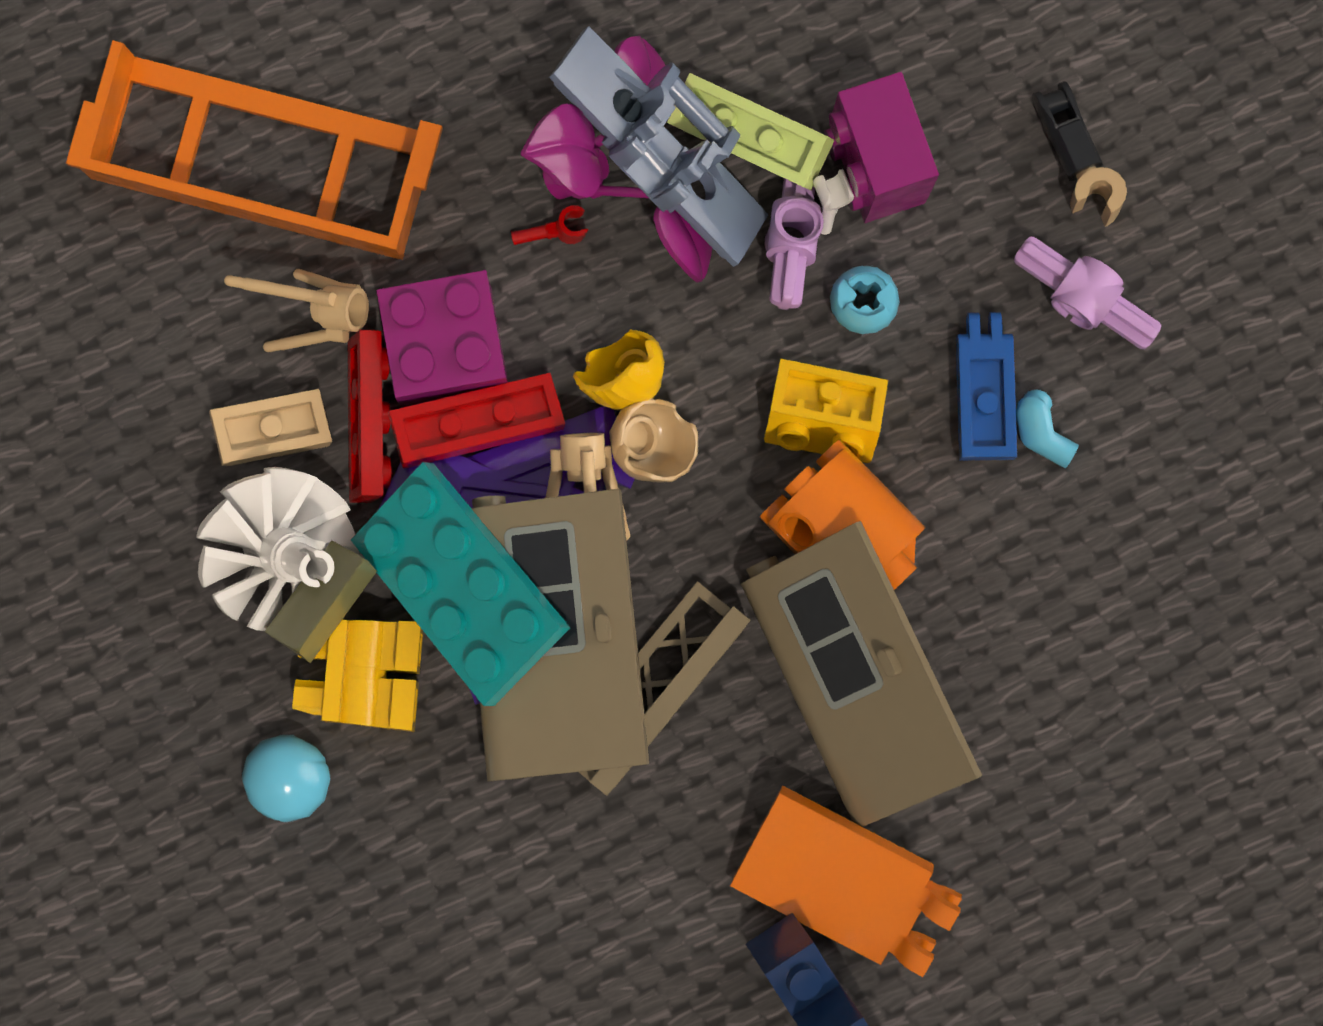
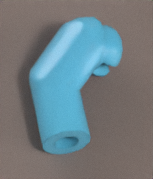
M1034 389L1028 391L1018 401L1016 407V420L1020 440L1028 449L1066 468L1074 457L1079 445L1054 431L1050 411L1053 404L1050 396L1041 390Z

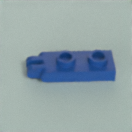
M989 312L988 334L980 333V314L967 313L966 334H957L959 461L1014 460L1017 458L1013 334L1002 333L1001 312Z

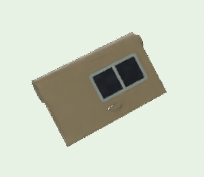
M621 489L506 503L505 496H484L472 499L471 509L570 627L495 706H483L480 703L487 782L649 764Z
M861 521L840 530L780 563L777 556H773L746 569L750 579L743 582L741 586L852 822L862 827L982 776Z

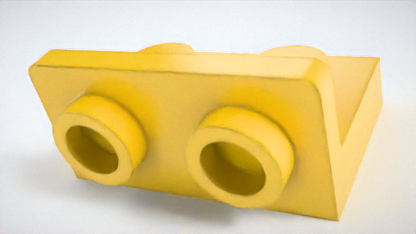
M780 358L764 441L791 451L804 450L824 454L840 439L861 462L870 463L880 435L888 380Z

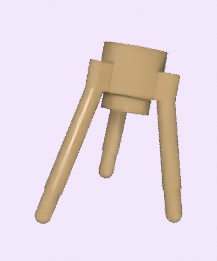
M296 269L293 272L294 278L321 289L316 291L228 275L224 279V283L230 287L311 302L310 312L313 320L320 323L323 328H326L324 330L265 342L263 349L266 352L287 350L328 341L347 343L349 331L358 332L361 330L368 318V297L358 284L341 283L302 269Z
M576 433L560 436L561 449L550 450L551 471L545 498L559 496L563 470L567 471L568 481H583L584 493L597 491L596 480L601 479V472L606 490L619 489L612 466L611 446H605L604 433ZM623 506L624 521H625V531H626V541H627V540L630 538V531H629V528H628V524H627V520H626L627 518H626V514H625V510H624V506Z

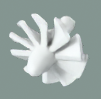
M281 467L264 468V473L242 478L223 488L220 493L225 499L202 521L196 536L199 539L242 547L244 551L243 554L203 546L198 567V577L202 587L205 588L242 569L255 566L248 578L212 594L217 606L230 618L237 621L258 585L269 579V589L247 625L249 628L265 631L282 609V587L285 582L291 583L292 593L301 581L311 587H320L317 579L325 584L329 582L335 567L333 559L324 550L331 540L359 554V550L351 542L355 533L346 515L350 508L345 500L331 487L317 479V477Z

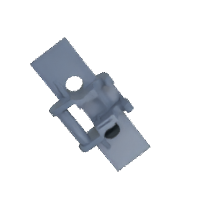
M588 26L581 32L549 78L573 105L578 107L605 137L601 143L609 150V157L662 212L668 210L669 213H672L676 210L722 258L726 259L733 267L738 265L768 216L765 210L720 163L730 156L740 138V133L733 126L726 127L678 77L680 69L673 62L663 67L647 86ZM676 107L706 138V140L690 150L686 146L683 147L664 127ZM697 180L701 182L705 190V200L695 194L691 186L692 182Z

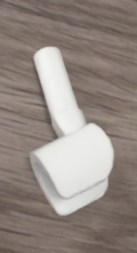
M843 169L839 170L838 174L829 180H825L823 175L813 180V185L822 204L824 224L821 234L824 235L831 232L838 209L854 200V194Z

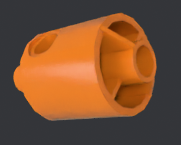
M839 439L816 461L822 468L819 472L814 467L808 466L784 489L792 498L788 500L782 494L759 518L794 554L861 521L895 590L918 568L914 564L916 537L926 527Z

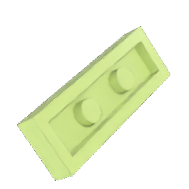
M689 73L685 84L726 127L733 126L740 133V138L732 150V154L806 189L812 190L813 180L818 177L834 139ZM676 107L667 123L702 140H706L703 134Z

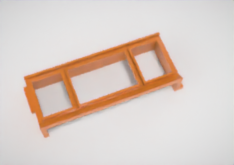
M112 40L95 103L83 101L66 164L80 169L93 180L403 260L421 190L426 191L443 127L442 125L420 120L418 130L142 59L135 57L124 43ZM133 83L193 98L170 179L110 163ZM211 103L338 136L316 217L188 184ZM356 141L411 155L388 236L333 222Z

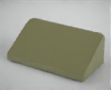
M332 540L324 550L333 559L335 567L329 582L325 584L317 579L320 587H311L301 581L265 630V633L309 663L318 654L377 572L368 560Z

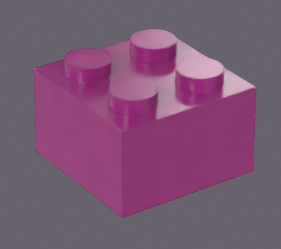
M902 71L838 92L833 112L829 113L830 128L824 130V135L834 139L829 153L833 161L842 159L847 173V180L854 194V200L848 204L851 211L860 209L864 223H868L925 204L939 177V173Z
M486 270L376 290L394 394L401 408L508 383L493 294Z

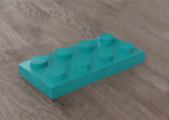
M422 462L351 539V542L377 570L376 573L483 706H495L570 629L569 625L433 463Z

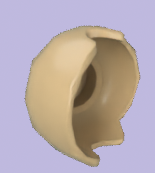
M652 398L621 409L609 432L615 462L628 476L636 480L673 482L689 472L698 456V431L696 426L685 421L677 413L674 403L661 399L654 400Z

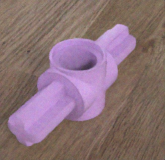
M785 178L782 198L773 202L770 227L765 236L766 256L774 263L769 300L771 304L778 306V309L782 310L798 308L802 304L806 267L815 262L817 242L824 224L821 207L814 202V185L812 190H809ZM784 227L796 228L804 237H792L786 233Z
M1035 237L1026 239L1014 257L1015 264L1054 290L1050 297L1053 299L1051 301L1053 308L1065 318L1068 314L1072 315L1073 317L1070 321L1075 325L1091 330L1093 328L1096 329L1100 323H1103L1139 349L1144 350L1151 345L1160 332V322L1120 296L1124 290V287H1122L1123 280L1112 268L1103 262L1089 256H1083L1082 258L1079 257L1073 264Z

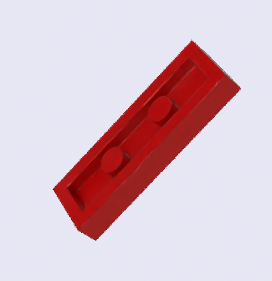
M359 330L348 340L349 503H372L383 496V489H388L391 482V460L389 456H383V434H388L389 411L391 410L389 402L382 401V380H387L390 365L387 348L382 347V331Z
M551 372L389 411V420L403 469L418 466L422 462L430 463L561 431L565 427Z

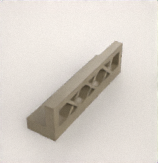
M698 581L638 653L640 669L644 665L645 682H641L642 689H646L648 711L644 715L648 746L751 621L734 606L732 608L728 607ZM699 598L723 619L709 636L686 638L684 615ZM679 623L680 639L665 640ZM702 644L688 660L687 645ZM681 646L683 668L675 678L651 681L649 658L655 650L663 647ZM666 687L653 703L652 688ZM632 766L600 769L597 773L594 770L579 773L603 794L608 796Z

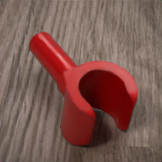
M571 205L561 211L557 221L511 232L513 244L517 245L557 237L567 244L581 242L589 229H581L577 232L571 231L565 226L564 221L569 218L582 217L585 210L580 206Z

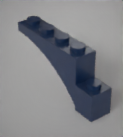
M793 913L745 944L798 1026H868Z

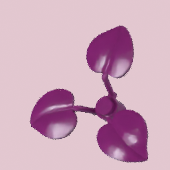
M640 35L622 40L614 51L647 86L653 77L666 66L657 51ZM562 104L550 110L537 123L521 151L522 157L543 170L545 185L549 192L557 199H565L571 196L577 199H586L588 197L595 199L601 196L649 198L639 187L606 186L602 184L609 174L608 160L603 151L599 149L603 145L601 142L605 137L602 134L595 137L591 122L575 105ZM657 207L654 212V222L665 249L691 279L697 283L703 282L709 268L712 247L676 210L672 213H669L668 210L662 212Z

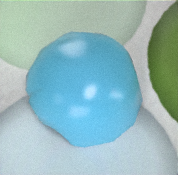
M279 735L262 740L246 757L242 782L248 801L258 812L273 820L291 822L309 817L325 801L330 783V773L325 757L316 747L294 735Z

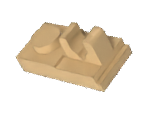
M319 389L209 411L222 466H232L328 447L332 443Z

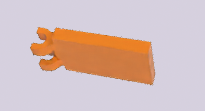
M783 785L730 884L736 890L786 916L793 913L799 923L880 965L883 963L888 952H890L904 967L921 977H924L934 959V954L931 952L936 945V940L923 933L911 930L922 911L932 922L950 931L960 914L961 908L958 905L962 900V894L929 880L934 870L933 863Z

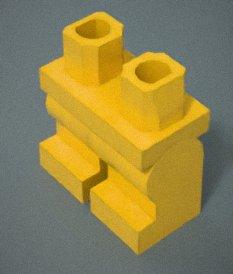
M342 619L314 658L327 660L325 681L296 679L292 708L308 714L322 716L321 721L415 732L419 682L417 680L386 678L387 672L420 674L423 630L416 621L383 622Z

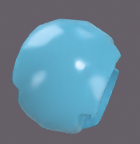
M857 266L842 273L833 284L830 295L831 310L839 324L849 331L859 334L876 333L887 327L897 315L900 303L898 288L890 275L872 266ZM855 290L863 295L869 291L876 295L873 302L874 310L867 305L862 306L860 309L853 305L857 296Z

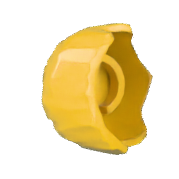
M630 329L615 343L588 352L585 357L587 364L585 372L576 371L573 374L579 389L592 400L604 407L621 410L634 403L654 398L660 390L664 370L663 352L658 341L653 336L642 331Z

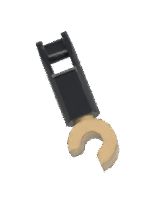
M1066 81L1058 84V90L1042 95L1039 91L1033 93L1032 101L1036 113L1055 148L1069 181L1078 180L1070 202L1072 213L1083 209L1086 199L1090 194H1100L1106 200V206L1101 219L1104 226H1108L1114 222L1126 199L1127 188L1124 179L1116 171L1102 167L1103 162L1083 121L1074 94ZM1066 110L1070 120L1057 125L1053 114Z

